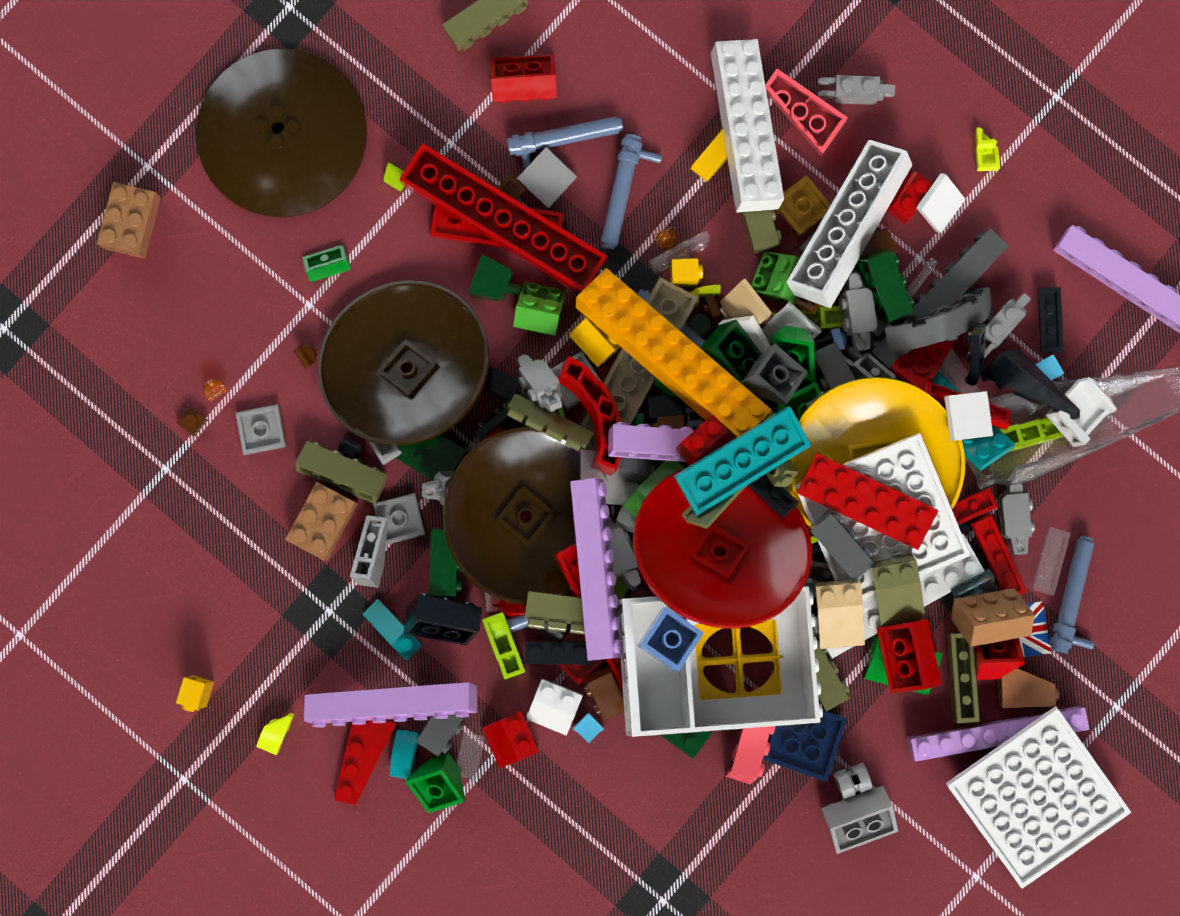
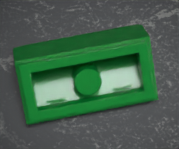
M344 245L302 257L310 282L351 270Z

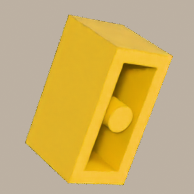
M672 259L670 266L671 283L680 288H697L698 282H701L703 278V266L698 265V259Z
M585 318L569 334L597 367L604 364L621 348L588 318Z
M194 675L184 677L176 703L182 705L181 709L194 712V710L199 711V709L207 707L214 681Z

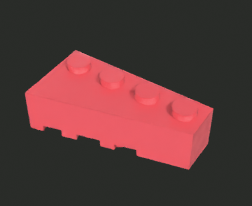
M776 69L765 85L767 95L818 154L822 156L848 117L779 69Z
M754 686V688L751 690V692L754 691V690H756V689H758V688H760V687ZM776 726L741 728L737 736L739 744H736L731 756L732 761H734L733 766L730 770H727L725 777L747 784H752L758 776L762 777L765 764H762L763 756L768 755L771 744L767 741L769 734L773 735Z

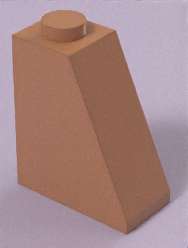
M1015 669L997 679L998 707L1056 706V701L1059 700V692L1055 688V684L1020 669Z

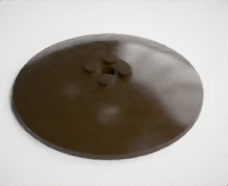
M271 49L242 58L227 68L215 80L204 97L199 110L196 142L198 154L206 174L215 187L228 200L258 215L277 218L295 217L324 207L349 186L364 158L367 143V122L363 105L356 90L345 75L335 66L308 52L293 49ZM282 123L284 130L278 134L274 133V125Z
M407 280L387 283L357 297L339 313L331 324L319 353L318 380L320 390L326 405L335 418L350 432L365 440L393 446L411 445L427 441L441 435L457 424L470 411L480 396L489 369L488 339L475 311L453 291L424 281ZM408 364L413 365L411 372L403 373L404 366Z
M531 427L509 429L494 434L477 444L456 467L444 498L443 526L445 538L456 564L464 575L479 589L494 598L514 604L526 605L528 591L561 596L572 594L571 588L554 554L572 544H576L570 481L581 480V449H586L581 447L577 451L565 445L566 439L563 438L559 442L545 435L547 431L545 428H543L542 432ZM606 504L609 508V517L615 524V506L613 504ZM523 510L528 511L530 519L526 523L520 520V513Z

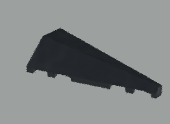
M1020 348L1000 352L981 375L982 381H993L996 383V387L1000 389L1004 388V386L1012 389L1013 394L1040 406L1043 403L1047 404L1056 413L1060 412V410L1070 414V419L1072 420L1080 418V409Z

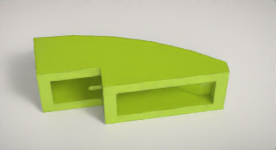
M500 612L483 618V624L504 679L524 673L525 667L504 613Z

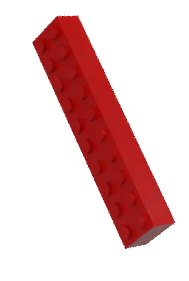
M423 143L399 179L402 186L579 294L599 275L607 262L608 256Z

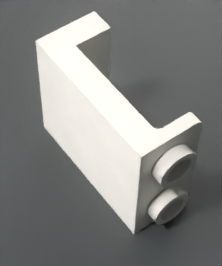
M1087 377L1077 380L1065 393L1080 409V418L1072 420L1070 419V414L1061 410L1056 413L1052 411V408L1046 416L1070 444L1075 447L1085 445L1090 440L1089 433L1107 414L1114 413L1117 408L1113 405L1111 398L1102 392L1098 383Z

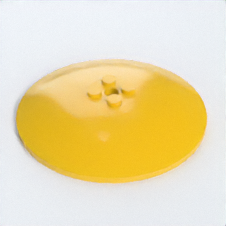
M872 377L849 381L820 396L799 419L798 422L811 446L791 458L799 472L792 483L788 485V490L799 501L797 507L808 526L811 523L794 484L802 481L816 452L844 464L917 433H920L949 505L951 509L954 508L959 498L965 475L962 440L950 441L946 410L937 400L920 388L889 378Z

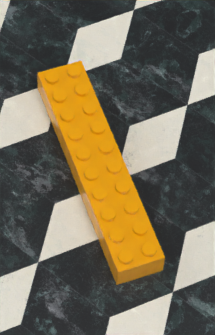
M607 268L577 296L575 307L704 420H707L714 414L729 431L732 440L768 419L771 409Z

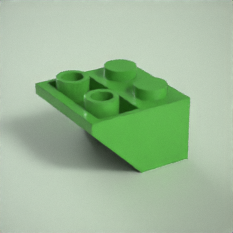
M764 251L751 287L760 296L783 304L791 302L795 306L794 302L798 296L793 295L786 282L800 258Z
M524 281L516 305L513 327L555 336L566 290Z

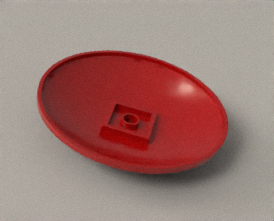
M682 470L669 475L650 491L636 517L633 532L634 554L645 582L652 592L670 609L699 624L717 628H744L758 625L774 618L795 601L807 581L812 562L810 533L798 507L782 519L746 486L706 529L688 523L682 516V513L690 506L674 478V475ZM721 549L724 551L725 556L718 557L714 554L713 550Z

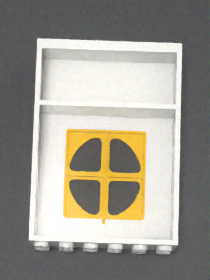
M803 587L795 601L779 615L761 624L750 626L763 633L771 642L773 649L768 654L744 655L741 651L740 628H730L732 631L733 654L725 657L705 658L702 656L703 645L713 633L722 628L699 624L679 615L704 633L679 672L672 671L637 646L660 610L664 607H669L658 597L618 600L617 617L620 619L619 639L623 645L620 660L626 735L635 737L820 723L823 709L818 700V695L821 694V686L816 676V672L819 671L818 659H815L814 652L817 649V639L813 636L812 627H815V616L811 614L813 593L809 591V587ZM751 662H773L774 670L767 682L752 692H746L744 689L743 665ZM732 664L735 669L736 691L734 693H726L714 687L704 676L703 668L708 665Z

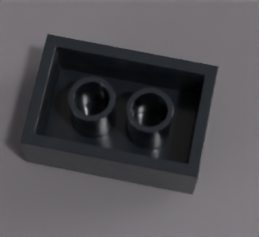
M428 593L418 594L406 608L403 633L467 646L480 632L482 607L475 606L471 602H454L451 598H435Z

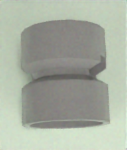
M863 762L851 766L849 771L842 769L833 773L843 800L855 796L857 791L862 794L873 790L869 774ZM852 776H856L857 785H854Z

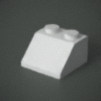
M542 678L526 719L567 735L583 694Z

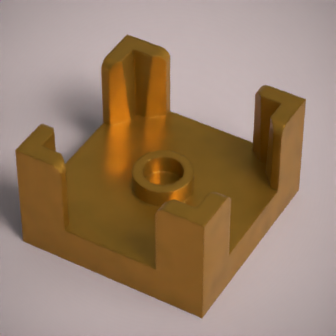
M806 175L783 193L784 200L779 209H775L774 212L776 214L780 212L792 227V235L798 240L809 228L821 219L823 220L831 204Z

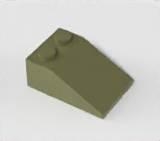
M909 554L874 561L875 565L870 568L881 627L925 619L921 582L914 555Z

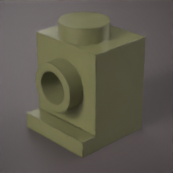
M791 459L766 473L774 486L787 488L799 471Z

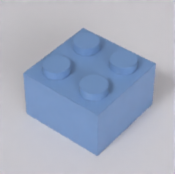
M664 607L660 610L637 646L672 671L679 672L704 633L669 608Z

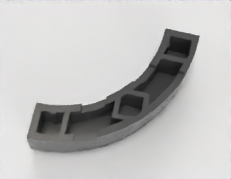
M989 287L967 290L964 295L957 299L958 304L954 306L949 304L930 312L928 317L917 319L916 315L889 322L885 327L890 353L905 354L910 352V349L928 346L944 340L952 341L957 339L958 335L973 329L977 323L987 321L994 312Z

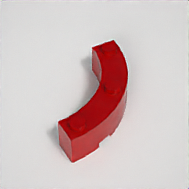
M568 356L557 377L559 384L570 390L582 402L591 418L595 433V453L591 467L611 476L617 471L621 458L608 456L609 430L613 424L621 422L616 403L602 381L600 382L587 366Z

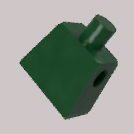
M482 255L468 294L473 298L504 302L507 293L519 297L523 285L512 281L514 275L512 270Z

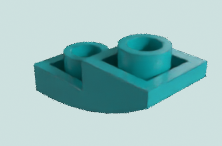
M397 729L391 757V777L407 779L413 774L417 761L415 752L418 743L416 741L420 736L418 732Z

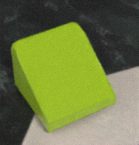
M388 163L384 182L398 191H402L404 186H402L399 179L404 171Z

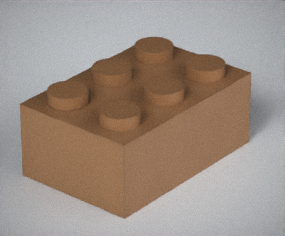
M113 182L97 245L106 250L145 259L161 197L154 191Z
M316 482L285 540L324 561H328L358 503Z
M1015 588L954 599L951 616L952 622L970 647L1031 636L1035 614Z

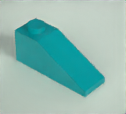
M379 599L363 613L366 619L406 661L410 660L424 645L417 636L403 633L404 623Z

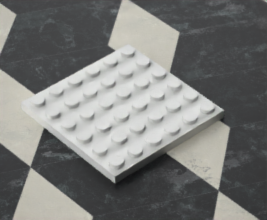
M920 433L843 464L939 510L919 550L840 514L846 522L843 524L848 531L852 529L860 538L858 543L862 547L867 546L875 555L872 557L873 561L913 554L917 561L919 576L970 556ZM801 482L794 484L796 490L798 489ZM799 495L811 524L828 510H831ZM819 542L834 580L852 579ZM869 569L858 578L861 582L863 599L875 594Z
M1056 706L946 783L1022 889L1131 813Z

